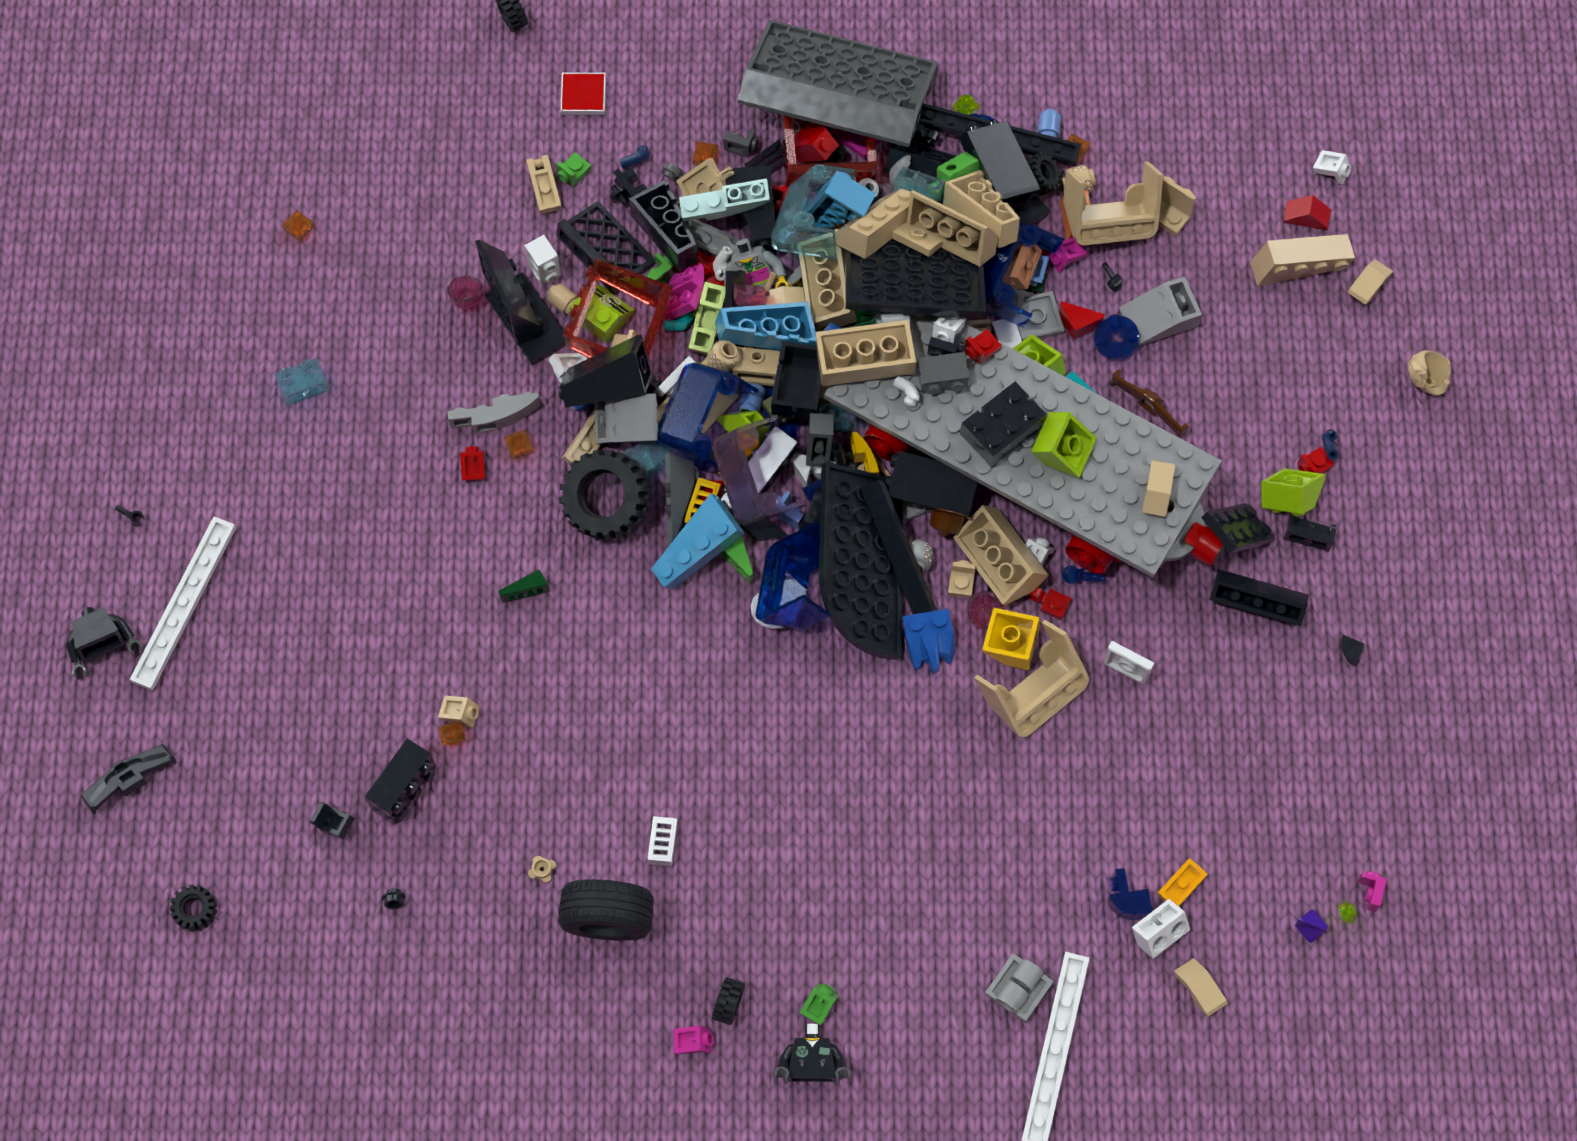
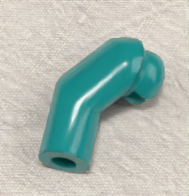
M693 311L678 317L676 320H664V331H684L693 322Z

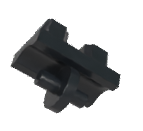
M619 168L613 171L616 177L614 180L616 185H612L610 188L613 192L610 196L613 203L621 202L622 205H625L629 198L647 189L643 183L636 188L632 187L631 184L638 181V177L632 168L623 172Z

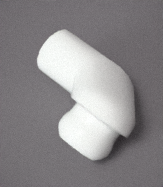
M727 246L722 248L713 262L715 277L719 281H724L728 259L733 253L731 248Z
M897 376L893 386L905 392L907 396L904 398V403L914 407L916 401L920 399L917 387L906 379Z

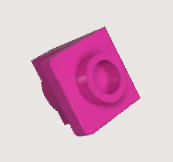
M1069 238L1056 242L1047 257H1049L1056 270L1061 272L1069 263L1083 260L1088 253L1074 238Z
M1373 871L1363 872L1359 876L1358 883L1371 886L1366 890L1364 901L1368 902L1367 910L1376 912L1381 905L1387 879L1382 878L1379 873Z
M699 1025L673 1029L674 1054L712 1053L714 1038L710 1028Z

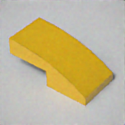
M852 432L850 444L854 463L863 462L865 471L879 474L875 457L868 444L857 432Z

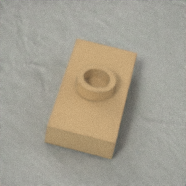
M907 222L892 233V239L928 257L939 250L943 243V240Z

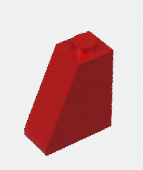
M808 121L786 147L800 163L825 161L839 144L823 125Z

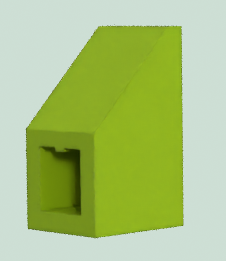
M757 410L733 412L718 416L717 418L733 438L737 432L756 437L759 441L758 446H761L763 437L770 427Z

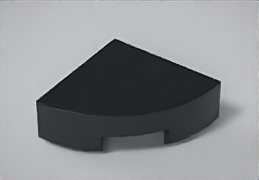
M1343 635L1340 641V648L1347 662L1356 666L1365 644Z

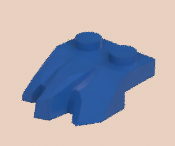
M949 609L902 616L908 657L915 671L920 669L921 664L925 662L932 675L939 672V660L943 659L947 664L952 663L955 655V643Z

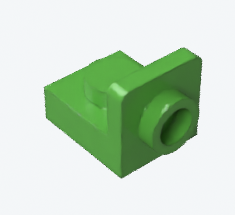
M574 153L564 163L559 161L556 164L559 179L564 183L568 182L573 187L592 170L591 165L577 153Z
M659 253L654 255L657 267L651 269L646 276L647 287L652 292H655L673 277V264L666 256L662 257Z
M818 983L813 988L800 1013L821 1026L832 1006L839 998V995L835 993L836 990L830 985Z

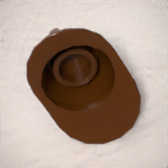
M929 508L931 510L930 526L936 529L941 537H945L947 534H957L964 521L971 519L967 515L954 511Z

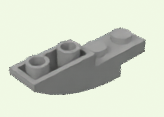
M524 392L521 395L514 396L503 394L493 398V406L490 407L480 405L471 409L455 408L453 411H448L450 428L472 426L474 434H480L507 427L527 417L540 407L539 394L533 392Z

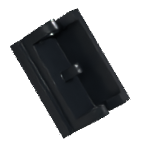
M1291 514L1283 540L1329 552L1334 541L1337 525L1332 524L1329 527L1297 518Z

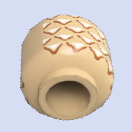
M1086 165L1067 169L1071 170L1085 183L1084 190H1088V193L1093 191L1096 181L1092 168L1088 169ZM1062 178L1065 189V178Z
M727 340L718 341L707 354V364L714 372L727 374L738 363L740 352L734 343Z

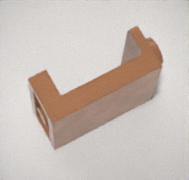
M1024 239L1022 245H1006L1000 248L996 246L995 255L983 264L985 287L1027 290L1042 250L1033 239Z

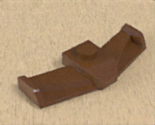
M1119 369L1113 373L1111 386L1115 384L1138 399V404L1154 417L1158 415L1180 439L1186 434L1189 425L1185 423L1183 426H1180L1163 407V400L1156 392L1151 391L1147 387L1143 390L1120 377L1122 371Z

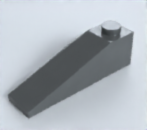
M665 454L666 505L668 515L667 540L669 547L684 527L685 516L695 484L699 478V470H694L693 461L672 454Z

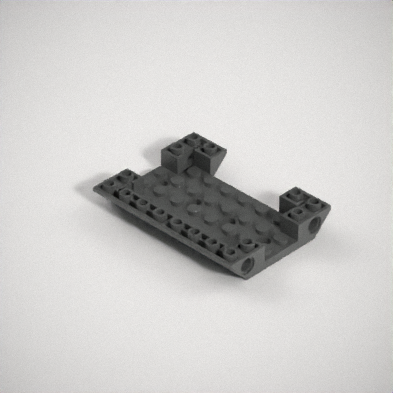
M769 19L746 67L737 103L771 113L782 114L790 118L821 124L833 129L871 137L876 140L895 143L899 146L909 147L919 123L925 97L930 95L937 77L939 64L936 61Z

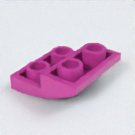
M698 264L692 268L688 267L685 271L676 273L670 279L669 284L671 285L667 293L672 298L667 304L668 309L665 313L667 318L673 320L697 308L704 284L703 265Z

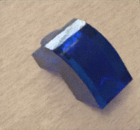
M1125 868L1115 869L1113 877H1110L1111 891H1116V893L1110 894L1107 900L1111 910L1117 916L1126 920L1145 918L1153 911L1149 889L1129 891Z

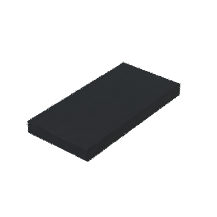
M522 272L516 275V277L521 276L526 287L523 291L526 296L530 295L534 303L532 310L534 314L538 313L543 322V326L540 327L542 336L518 345L532 366L570 344V340ZM490 290L484 296L512 336Z

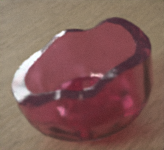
M461 276L452 279L447 287V291L453 305L460 309H471L481 302L484 286L477 278Z
M734 284L733 298L738 307L767 304L770 292L766 291L762 286Z
M989 591L978 592L968 601L966 610L968 619L975 627L988 630L993 608L1004 610V605L994 593Z

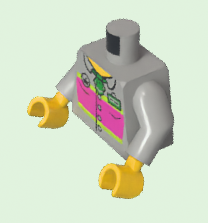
M742 239L736 243L739 252L732 254L731 261L727 263L724 274V287L726 271H746L745 285H752L753 291L765 287L771 272L776 273L772 286L776 285V288L782 287L785 283L786 286L792 287L789 281H785L786 274L778 257L770 251H766L763 246L751 248L748 239Z

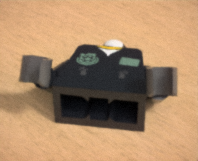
M92 607L83 609L81 612L82 617L72 622L73 630L70 631L66 641V648L71 663L75 665L72 674L79 680L78 671L80 669L84 670L86 677L89 676V670L82 665L81 660L83 663H86L125 646L126 640L129 644L128 650L132 656L135 657L134 652L131 650L135 645L139 646L143 652L141 642L134 640L133 636L135 635L125 619L113 613L107 614L104 609L95 611Z
M806 1024L805 1038H795L794 1043L787 1045L778 1060L773 1077L774 1083H776L777 1078L785 1079V1085L788 1082H836L837 1085H840V1079L842 1078L848 1079V1083H851V1074L847 1068L846 1059L837 1045L831 1044L830 1038H820V1025Z

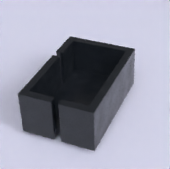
M782 341L771 400V415L792 418V414H796L797 419L809 420L810 413H819L823 389L817 346Z
M1016 381L982 406L981 413L977 410L961 424L960 435L990 467L994 466L1041 429L1046 420L1047 414L1033 399L1030 402L1028 401L1029 395Z
M407 738L365 795L370 809L394 825L398 820L401 821L408 812L407 807L411 801H416L421 795V785L426 781L429 782L436 773V765L431 753Z

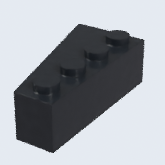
M667 179L629 198L631 217L679 272L698 262L696 242L687 223L682 219L681 209L676 203V198L670 190Z

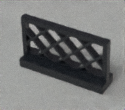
M596 201L568 221L563 219L557 223L556 236L613 295L621 291V286L655 264V259L599 201ZM598 210L602 214L603 219H590L589 216L592 212ZM584 223L586 224V231L576 230L573 225ZM589 224L601 225V233L589 232ZM604 226L614 227L617 230V235L604 233ZM587 237L601 239L600 246L590 245L587 242ZM603 239L616 240V248L602 246ZM619 241L629 242L632 245L631 250L618 248ZM602 252L614 253V261L605 260L602 257ZM617 255H631L630 263L618 262ZM633 256H641L646 262L643 264L633 263ZM616 267L629 268V273L621 277L616 272Z

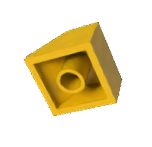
M993 608L982 652L1006 666L1029 671L1040 631V618Z

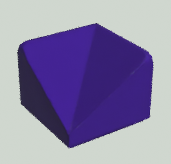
M1311 909L1295 923V927L1309 943L1314 942L1328 929V926L1314 909Z

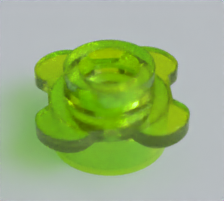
M967 94L962 95L958 102L953 104L954 111L971 115L973 111L979 109L978 102H975L974 98Z
M1342 899L1344 903L1337 905L1344 923L1351 921L1354 924L1353 917L1357 916L1352 902L1347 904L1346 900Z

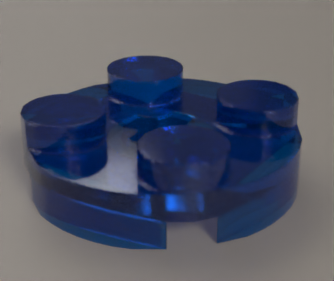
M1113 314L1098 325L1095 331L1094 342L1098 352L1104 358L1110 361L1125 360L1133 356L1138 350L1140 334L1136 324L1131 319ZM1114 334H1122L1121 338L1123 340L1121 342H1112Z

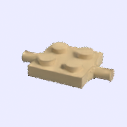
M713 158L706 159L677 180L682 197L723 190L722 186H726L725 179L734 174V171H731L733 169L728 166L720 172ZM679 200V201L677 202V205H678V207L681 209V207H680V200Z

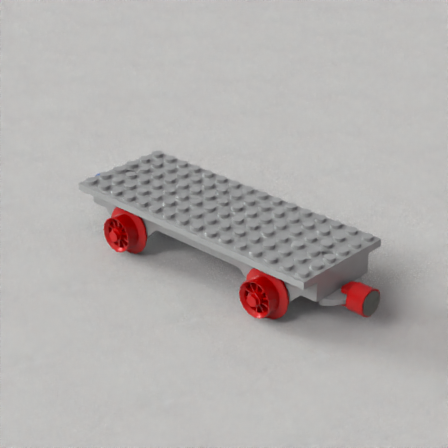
M877 312V314L875 315V317H874L873 320L871 321L870 325L876 324V320L880 319V315H882V314H898V313H890V312L878 313V312ZM903 314L909 315L910 331L916 358L915 374L900 377L917 387L920 399L916 401L914 407L905 404L904 398L907 395L893 386L897 376L830 385L824 394L826 400L866 421L869 428L862 438L868 444L871 451L881 458L891 462L892 454H897L899 448L914 452L920 450L1065 529L1071 537L1065 547V553L1073 562L1090 572L1101 574L1107 570L1111 562L1123 561L1154 578L1158 569L1162 568L1165 562L1179 560L1192 553L1191 557L1211 567L1215 564L1224 548L1223 543L1208 526L1205 527V522L1201 518L1204 515V511L1200 503L1222 460L999 342L1002 345L1001 350L980 365L975 359L971 360L965 352L969 374L967 388L960 391L943 390L937 394L921 393L917 370L918 358L930 357V355H927L928 344L932 337L934 323L940 316ZM830 323L824 329V331L843 328L834 323ZM965 324L959 333H962L961 341L966 343L968 337L971 336L973 339L982 332ZM1016 381L1029 395L1028 401L1030 402L1033 399L1047 415L1049 412H1070L1097 439L1080 477L1076 478L1044 465L1031 453L1041 429L994 466L990 467L960 435L961 424L977 410L981 413L982 406ZM1152 460L1175 464L1166 517L1142 512Z

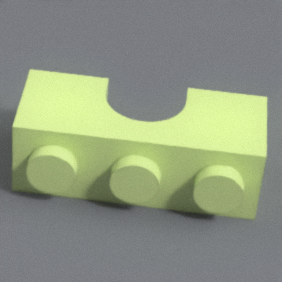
M708 282L704 283L687 351L707 355L712 348L716 334L715 320L723 306L725 287Z

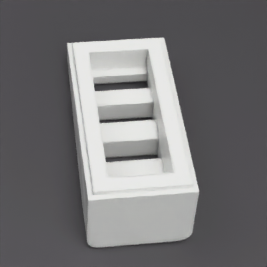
M653 816L648 864L672 866L677 828L676 818ZM658 824L671 825V829L657 828ZM657 833L670 834V838L656 837ZM665 842L669 843V846L655 845V843ZM655 850L668 851V854L661 855L654 854Z

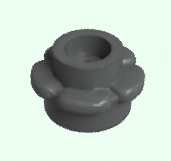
M668 162L666 167L663 166L665 170L664 175L672 181H675L676 178H681L680 176L684 172L672 162Z

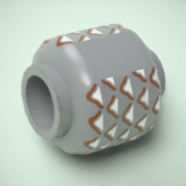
M916 539L909 543L923 574L932 565L933 548L924 540Z

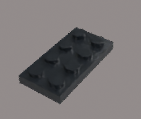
M1246 503L1207 511L1201 517L1230 553L1266 545L1275 539L1271 534V528L1266 523L1261 522L1256 516V510Z

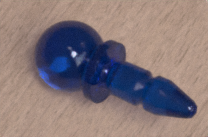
M1071 565L1066 566L1061 573L1063 581L1068 584L1076 582L1082 584L1083 580L1096 583L1106 580V577L1098 573L1084 572V568L1078 569Z

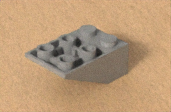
M1185 276L1163 283L1119 307L1135 347L1199 326L1202 313Z
M656 394L594 403L595 443H628L657 440L658 404Z

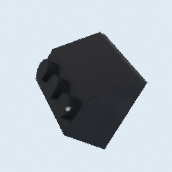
M911 142L909 147L893 143L889 149L883 173L889 174L890 169L898 160L906 155H910V165L906 171L907 179L912 180L916 171H919V179L925 176L928 179L926 186L929 187L930 183L937 181V168L955 158L956 155L915 142Z

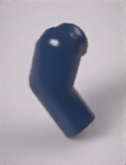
M641 145L637 148L636 153L620 158L619 161L622 168L626 169L648 160L650 157L648 147Z
M1328 429L1322 435L1326 454L1330 460H1335L1339 455L1337 444L1334 441L1338 438V434L1333 429Z

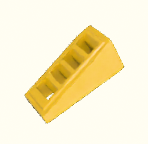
M698 478L685 516V523H688L693 514L698 510L695 508L696 504H703L704 501L698 499L699 495L708 497L710 494L718 496L721 484ZM701 486L714 489L713 493L702 491Z

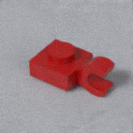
M1037 587L1033 592L1029 593L1028 599L1041 604V612L1061 621L1071 597L1051 588L1048 594H1046Z

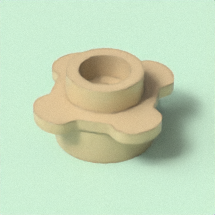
M536 856L533 858L532 869L529 870L528 875L531 879L538 878L544 883H548L551 881V873L555 869L556 864L553 860L548 861L541 856Z

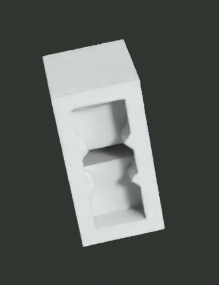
M545 235L524 245L528 266L541 286L555 282L561 276L558 255Z
M1168 899L1135 924L1132 930L1137 945L1154 959L1190 931L1185 911Z

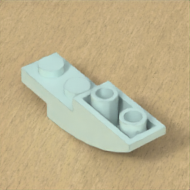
M767 179L722 186L723 190L679 197L683 221L706 218L708 221L742 213L770 201Z

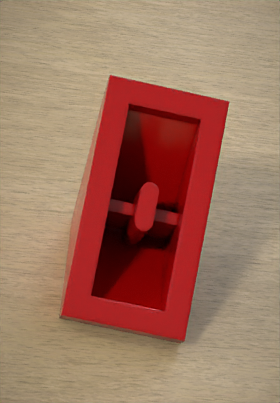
M1314 195L1286 202L1283 223L1328 230L1331 209Z
M1061 301L1059 307L1061 320L1072 340L1093 332L1102 326L1105 315L1103 313Z

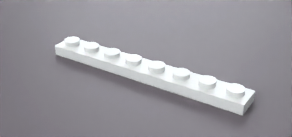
M213 517L129 679L132 683L153 691L236 529L235 524Z
M1069 952L1064 954L1021 1141H1048L1089 957Z

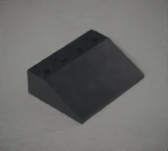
M476 240L475 244L482 273L516 345L518 346L542 336L540 327L543 326L540 315L538 313L534 314L532 310L534 303L530 295L526 296L523 291L526 287L521 276L516 277L515 271H517L513 259H508L504 251L481 240Z

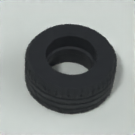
M585 879L569 882L561 890L558 923L564 931L570 934L592 939L626 941L644 938L651 931L654 897L648 889L642 886L614 880Z

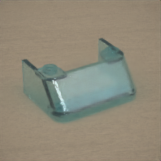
M815 165L790 184L771 234L772 247L778 251L835 259V230L814 227L813 215L805 211L812 192L817 193L836 171L847 173L851 176L852 180L856 181L855 169Z

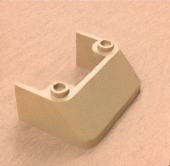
M1144 162L1142 183L1129 186L1125 192L1124 201L1086 205L1084 195L1085 183L1071 170H1066L1063 204L1073 238L1080 245H1093L1146 239L1155 235L1159 224L1163 174L1151 163Z
M1044 620L1042 624L1050 640L1042 646L1039 653L1043 665L1010 692L1003 685H993L979 675L974 677L989 706L1020 737H1027L1084 691L1089 682L1088 674L1068 634L1047 620Z

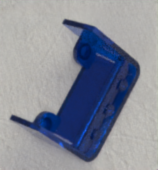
M1019 223L1017 241L1000 248L996 246L995 255L983 264L986 311L1024 328L1031 319L1032 313L1012 305L1015 291L1011 285L1002 281L1018 243L1026 247H1032L1037 244L1039 247L1055 254L1062 245L1064 238L1033 224Z
M697 362L686 364L680 373L659 422L657 444L678 457L693 461L694 466L704 472H724L726 467L708 457L712 449V443L710 438L703 434L701 430L718 392L722 395H732L733 393L737 395L757 394L759 389L731 372Z
M816 522L775 542L768 549L755 614L756 618L764 624L805 629L830 617V612L806 597L810 573L819 570L820 525Z

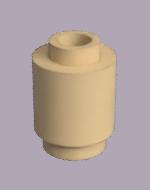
M563 284L553 285L547 292V301L563 314L571 316L570 306L578 297Z

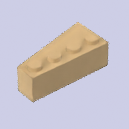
M981 170L945 182L944 206L989 227L998 236L997 247L999 248L1017 241L1020 218L1008 203H1003L1000 193L994 192L991 182L983 178L984 174Z
M1348 234L1269 240L1252 259L1250 264L1256 284L1260 286L1320 273L1342 271L1348 268L1355 255Z

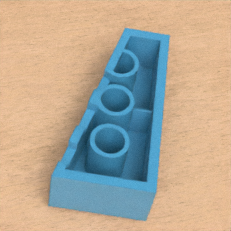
M836 171L812 198L801 221L818 231H823L834 227L835 223L843 224L846 219L852 221L855 220L856 216L861 218L865 216L876 193L852 180L851 176L847 173Z
M808 302L721 308L715 320L719 341L727 340L738 345L780 350L782 341L817 345L816 331Z
M710 494L651 570L664 588L673 590L745 533L718 496Z

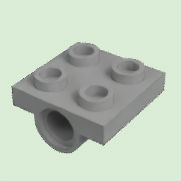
M1012 953L985 992V995L1026 1023L1054 981L1045 976L1037 965L1029 960H1022Z

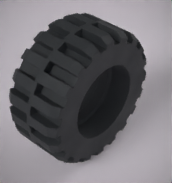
M594 450L591 454L585 453L581 455L579 461L574 460L570 464L572 469L565 471L563 475L566 478L565 483H560L559 490L563 491V496L559 497V502L564 504L565 509L562 512L564 517H569L568 523L572 527L579 529L578 532L584 535L605 540L619 539L625 537V534H631L637 530L636 526L638 524L642 525L645 521L643 516L645 513H649L651 507L648 506V501L652 500V493L648 489V487H651L650 479H646L645 475L647 473L644 468L639 467L638 462L633 458L610 450ZM603 473L616 475L624 487V500L621 507L615 514L608 517L596 515L588 503L590 484L597 476Z

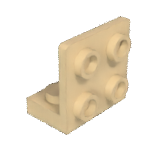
M1163 176L1158 226L1176 237L1190 220L1197 197L1189 189L1182 188L1172 178Z

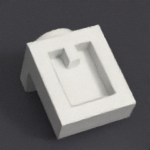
M1322 150L1313 169L1318 174L1335 176L1337 183L1343 184L1346 177L1350 175L1351 165L1346 154Z
M940 316L934 323L932 337L954 343L957 332H960L965 326L966 318Z
M1037 537V539L1029 538L1025 544L1041 566H1043L1048 554H1052L1055 550L1049 546L1050 542L1042 537Z

